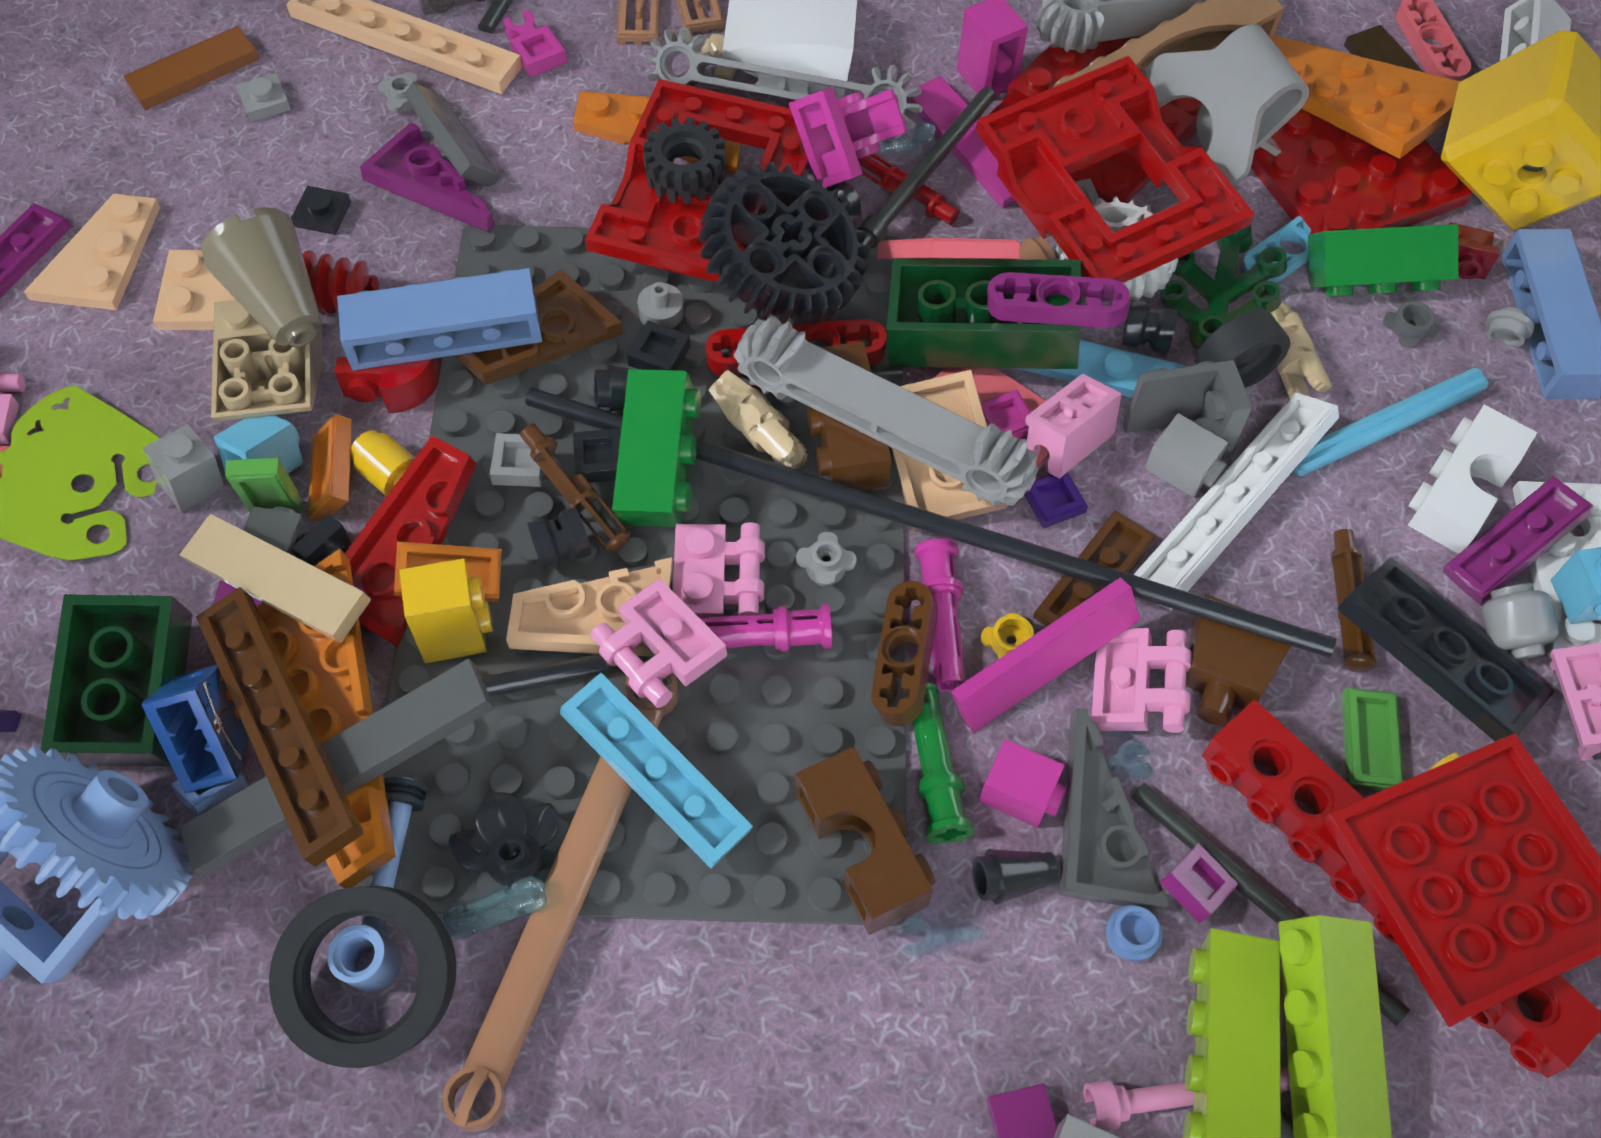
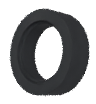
M361 886L340 889L308 904L291 920L282 933L274 950L270 965V999L276 1018L283 1031L307 1055L320 1062L343 1068L375 1066L388 1062L409 1051L422 1042L437 1027L446 1013L453 996L456 982V957L452 940L442 920L419 898L408 892L387 886ZM357 916L380 918L399 928L413 945L419 963V984L410 1007L395 1024L377 1032H354L336 1025L321 1011L311 988V965L320 943L336 926Z

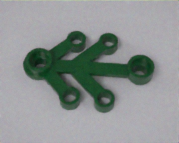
M1251 224L1216 241L1220 254L1214 280L1196 265L1194 251L1178 258V260H1185L1186 262L1177 263L1175 272L1172 273L1182 277L1210 303L1208 314L1189 300L1187 285L1184 282L1172 280L1165 285L1164 289H1160L1162 304L1165 307L1178 309V315L1192 327L1190 330V340L1196 350H1199L1205 340L1220 326L1234 317L1258 309L1272 312L1281 305L1279 285L1267 280L1279 277L1286 272L1287 256L1283 249L1279 247L1264 249L1258 256L1259 264L1234 279L1239 254L1247 251L1253 242ZM1271 261H1277V263L1268 264ZM1252 290L1253 300L1228 314L1229 304ZM1172 293L1180 294V295H1178V296H1176V297H1169V296H1168L1169 294H1172ZM1266 295L1272 296L1270 298H1261Z

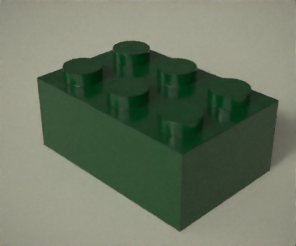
M64 594L40 750L46 754L50 748L56 749L64 759L70 753L74 754L83 766H88L90 762L96 763L97 766H171L142 707V703L171 678L185 674L193 614L173 596Z

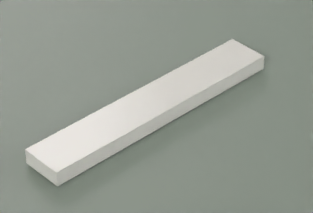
M1295 393L1134 575L1188 592L1338 420V405Z

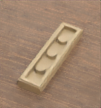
M209 514L179 554L193 566L235 588H243L252 597L339 643L344 640L371 601L363 591L212 514Z

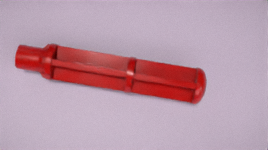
M874 153L869 156L890 169L868 156L859 158V165L880 177L881 180L878 181L862 171L863 174L861 175L890 193H893L908 176L900 168L893 166ZM924 184L912 197L926 206L925 214L929 218L937 217L945 223L952 225L960 214V210L946 202V197L943 194L937 193Z

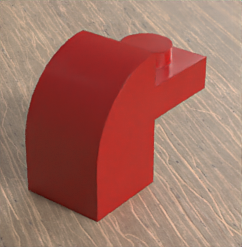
M337 357L334 374L344 397H350L355 401L363 403L372 402L376 398H383L388 413H399L419 406L434 393L438 385L442 357L352 371L347 357Z

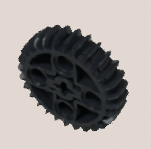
M770 162L764 171L755 163L749 168L748 172L744 169H739L732 178L727 177L719 189L713 193L700 223L702 229L699 232L698 238L704 244L700 257L710 260L706 273L719 274L720 277L716 283V289L728 287L732 291L729 296V302L739 298L746 303L744 314L754 308L761 312V320H767L769 315L776 316L781 324H785L791 318L796 328L801 327L806 320L813 326L820 322L822 318L829 320L838 310H842L848 304L862 284V276L868 267L865 259L870 250L866 245H863L867 233L856 229L861 217L849 216L847 213L851 207V202L840 203L836 198L838 188L829 192L822 186L823 178H820L817 182L808 179L807 169L803 170L800 175L793 173L791 164H787L782 172H779L773 162ZM736 242H738L745 250L740 251Z

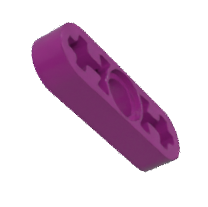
M1007 272L995 276L989 282L987 306L990 314L1002 321L1112 328L1126 320L1130 292L1126 285L1114 279ZM1007 294L1014 295L1013 299H1005V296ZM1053 294H1061L1067 296L1071 301L1063 306H1054L1047 303L1045 299ZM1031 295H1036V302H1030ZM1080 298L1086 299L1085 305H1080ZM1102 301H1111L1112 306H1104Z

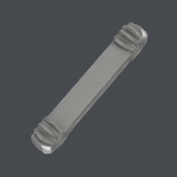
M1043 0L1036 16V28L1040 31L1039 38L1044 41H1051L1052 48L1061 47L1066 52L1076 50L1079 53H1084L1086 49H1096L1099 41L1144 36L1155 30L1163 21H1171L1187 12L1194 4L1198 2L1203 3L1207 0Z
M684 27L681 28L678 39L673 30H665L664 38L666 45L657 39H653L651 45L658 51L657 57L646 55L644 59L646 63L656 65V69L646 74L649 81L662 79L693 87L698 83H705L792 100L810 95L808 88L813 83L861 91L864 94V99L893 88L899 100L898 106L901 115L906 121L905 126L913 129L916 123L906 116L908 110L915 113H921L923 110V106L909 103V99L922 94L921 88L913 87L905 91L904 88L911 82L913 76L906 72L896 83L897 67L894 65L889 66L886 80H883L879 67H873L871 70L875 83L865 85L702 55L700 51L705 44L706 38L698 34L691 40V30ZM685 53L689 58L690 67L684 76L677 77L672 71V62L678 54ZM708 65H716L754 72L758 75V81L752 85L709 77L705 74V68ZM902 134L894 136V138H901Z
M773 316L767 320L758 319L753 325L748 327L738 343L737 350L734 353V357L739 363L737 369L740 373L749 377L750 385L760 387L763 394L766 395L772 392L776 398L781 400L789 396L964 483L963 491L974 493L977 495L978 501L986 499L996 507H999L1002 503L1014 506L1024 496L1026 491H1030L1036 480L1035 475L1039 468L1035 463L1038 455L1026 448L1028 442L1026 439L1014 437L1011 429L1004 432L992 423L987 428H984L805 340L806 333L793 329L790 321L781 324Z

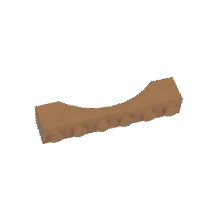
M1207 0L1203 3L1198 2L1187 12L1171 21H1163L1155 30L1138 39L1133 38L1129 40L1122 48L1108 56L1096 58L1088 67L1081 71L1062 77L1053 87L1126 56H1130L1138 68L1143 71L1157 56L1163 53L1212 50L1219 46L1235 30L1249 24L1260 25L1272 39L1285 7L1277 0Z

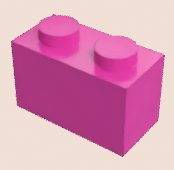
M986 0L964 9L956 70L976 94L983 87L991 88L996 96L1007 92L1009 84L1020 74L1028 26L1005 0Z

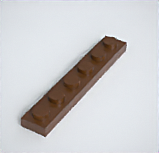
M239 587L197 615L196 618L302 858L316 867L363 835L364 832L252 596Z

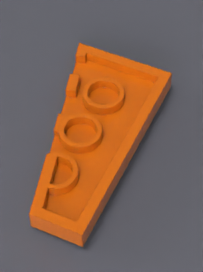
M580 91L573 120L574 131L624 145L630 143L651 96ZM724 140L726 173L734 175L738 171L742 144ZM681 157L686 159V162L692 164L699 161V159L694 157Z

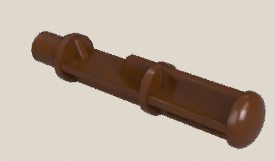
M535 423L523 429L520 437L531 449L530 456L533 461L538 464L571 505V508L576 507L581 519L602 543L605 550L615 552L623 548L630 539V531L624 527L582 474L570 476L554 456L558 445L555 439L546 437ZM596 499L601 502L623 529L619 534L615 532L592 503ZM585 508L611 538L607 544L582 515L581 512Z
M1340 529L1333 534L1335 550L1331 554V561L1333 563L1338 606L1365 581L1362 552L1356 548L1354 532L1350 529ZM1338 610L1345 668L1357 673L1373 669L1376 665L1372 638Z

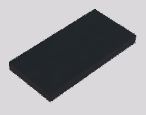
M1391 557L1350 593L1337 608L1495 742L1514 733L1518 737L1555 692L1552 687L1509 652L1499 648L1487 634Z

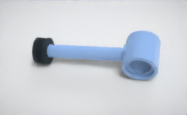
M388 777L384 779L396 857L373 873L371 886L394 888L411 811H422L425 803L422 800L426 799L423 795L427 794L428 786L409 777ZM363 916L361 925L349 926L341 930L334 937L328 949L327 961L331 972L336 978L364 992L382 990L396 979L401 969L402 958L399 948L393 941L388 939L389 933L384 931L385 920ZM374 946L375 955L372 963L365 970L357 972L356 960L359 954L364 949Z

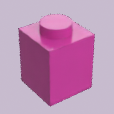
M1004 739L983 786L979 802L1038 828L1044 813L1055 817L1067 787L1057 782L1064 764Z

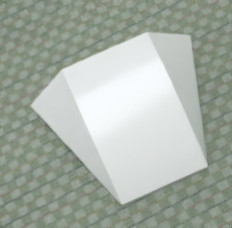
M729 0L721 58L847 81L854 47L857 0ZM744 71L758 78L756 73ZM813 83L809 86L808 92L811 95L830 86ZM833 87L837 99L844 97L845 89Z

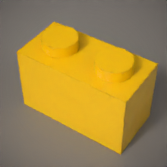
M464 558L399 570L404 616L425 664L487 652L485 633L493 632L490 606L488 601H485L480 576L470 577Z

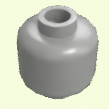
M1532 583L1508 586L1490 592L1492 599L1482 606L1481 613L1486 633L1499 648L1507 652L1511 651V655L1517 660L1545 655L1543 645L1555 641L1559 636V628L1550 596L1544 591L1534 590Z

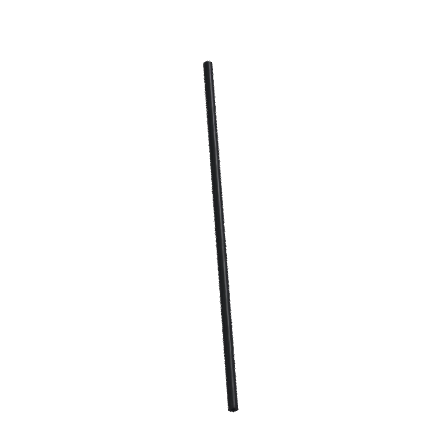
M533 387L527 392L525 399L527 406L603 430L622 428V415ZM696 439V459L1102 587H1106L1115 580L1122 578L1131 586L1134 597L1331 658L1337 638Z

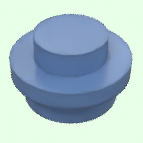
M1127 905L1117 909L1110 916L1106 924L1105 936L1109 947L1117 956L1126 961L1141 962L1151 958L1159 949L1162 942V928L1158 919L1149 910L1137 905Z

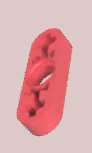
M1402 0L1395 18L1425 71L1428 74L1460 82L1466 79L1471 70V62L1433 0ZM1423 39H1434L1441 44V46H1434L1428 44Z

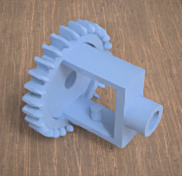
M32 746L28 752L20 747L13 754L7 752L0 760V865L9 854L17 859L16 868L18 869L27 866L29 863L37 862L41 865V868L36 876L35 883L41 884L49 877H58L60 879V886L57 889L56 896L58 898L63 897L73 887L79 889L81 893L78 901L79 908H85L98 897L67 936L63 938L0 880V980L5 979L18 963L41 984L53 983L64 979L117 916L120 919H127L134 915L137 919H144L148 915H158L172 905L189 885L188 881L192 878L193 873L189 870L191 867L189 858L185 856L187 854L185 844L177 841L181 833L178 830L164 826L169 820L167 815L153 813L150 808L154 803L148 800L145 792L128 777L111 770L99 771L97 764L93 762L84 767L76 755L70 753L64 759L53 748H50L45 754L37 746Z

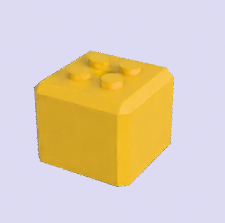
M1559 30L1459 82L1441 160L1508 228L1512 230L1526 228L1601 196V59L1578 32ZM1528 164L1533 167H1543L1544 169L1532 172L1525 170L1522 166Z

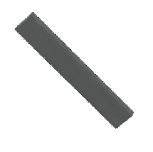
M468 658L325 741L322 745L347 795L495 708L477 666ZM267 776L181 825L180 829L192 872L205 878L289 829V826Z

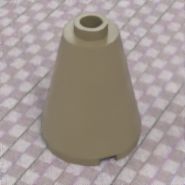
M260 207L253 209L256 217L241 221L236 214L225 219L213 228L202 241L200 249L204 254L202 260L206 269L278 344L300 347L311 342L316 337V331L321 326V318L296 230L288 214L278 208Z

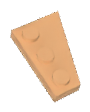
M113 194L24 291L27 298L33 301L117 310L159 212L160 205L157 199Z
M672 557L654 561V567L628 572L627 568L610 571L609 577L589 582L578 583L575 580L514 593L506 638L509 649L599 654L600 646L591 638L592 630L601 623H607L614 632L626 625L620 618L618 607L659 578L671 589L673 574ZM644 642L633 650L637 656H655Z

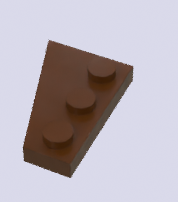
M560 269L534 288L542 342L455 356L485 385L621 335L623 334L622 322Z

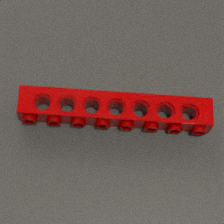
M1254 699L1209 742L1201 756L1207 761L1206 766L1209 773L1214 779L1225 786L1232 784L1248 799L1247 806L1257 819L1263 823H1273L1289 838L1288 844L1300 859L1308 863L1315 862L1331 877L1330 883L1337 894L1351 903L1358 902L1374 917L1373 922L1379 933L1387 940L1397 944L1323 823V820L1329 813L1364 799V797ZM1254 762L1263 763L1268 766L1273 776L1262 774L1257 770ZM1295 799L1307 802L1312 807L1315 815L1303 812L1297 806ZM1561 975L1471 1017L1480 1026L1488 1029L1493 1028L1511 1045L1510 1052L1520 1065L1529 1071L1540 1072L1546 1078L1570 1067L1601 1031V1011ZM1518 999L1530 1007L1534 1021L1523 1015L1518 1006Z

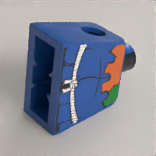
M217 665L173 677L143 701L142 707L184 793L238 778L249 736Z

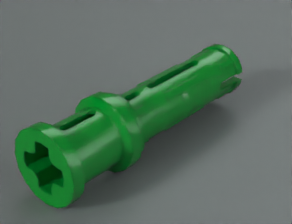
M927 683V694L924 697L923 709L920 715L912 722L923 778L919 781L917 791L919 799L926 804L929 826L925 830L926 838L932 844L963 841L974 833L972 821L966 818L961 796L966 790L965 784L960 774L953 770L938 696V686Z

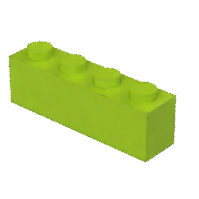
M1324 915L1278 922L1294 1138H1392L1372 922Z
M1210 928L1201 949L1194 947L1189 961L1188 978L1189 982L1197 983V1000H1191L1187 1015V1034L1195 1036V1055L1190 1054L1187 1060L1185 1089L1186 1091L1194 1092L1193 1112L1188 1111L1185 1117L1183 1138H1281L1280 941Z

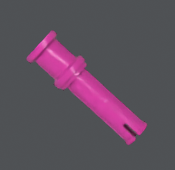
M938 538L921 542L915 547L914 552L916 560L921 563L922 583L930 589L937 606V618L931 651L933 684L938 686L939 691H952L956 688V683L959 686L966 681L957 603L963 594V585L956 575L955 559L959 556L958 544L953 540Z
M830 603L822 604L820 609L789 611L786 606H778V609H773V614L700 618L726 645V648L775 645V650L780 649L781 652H788L791 646L822 644L824 649H832Z

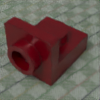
M1458 224L1459 278L1485 280L1499 257V247L1493 246L1494 232Z

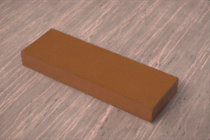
M236 26L128 73L123 77L143 109L147 110L257 61L259 56L257 50L240 27Z

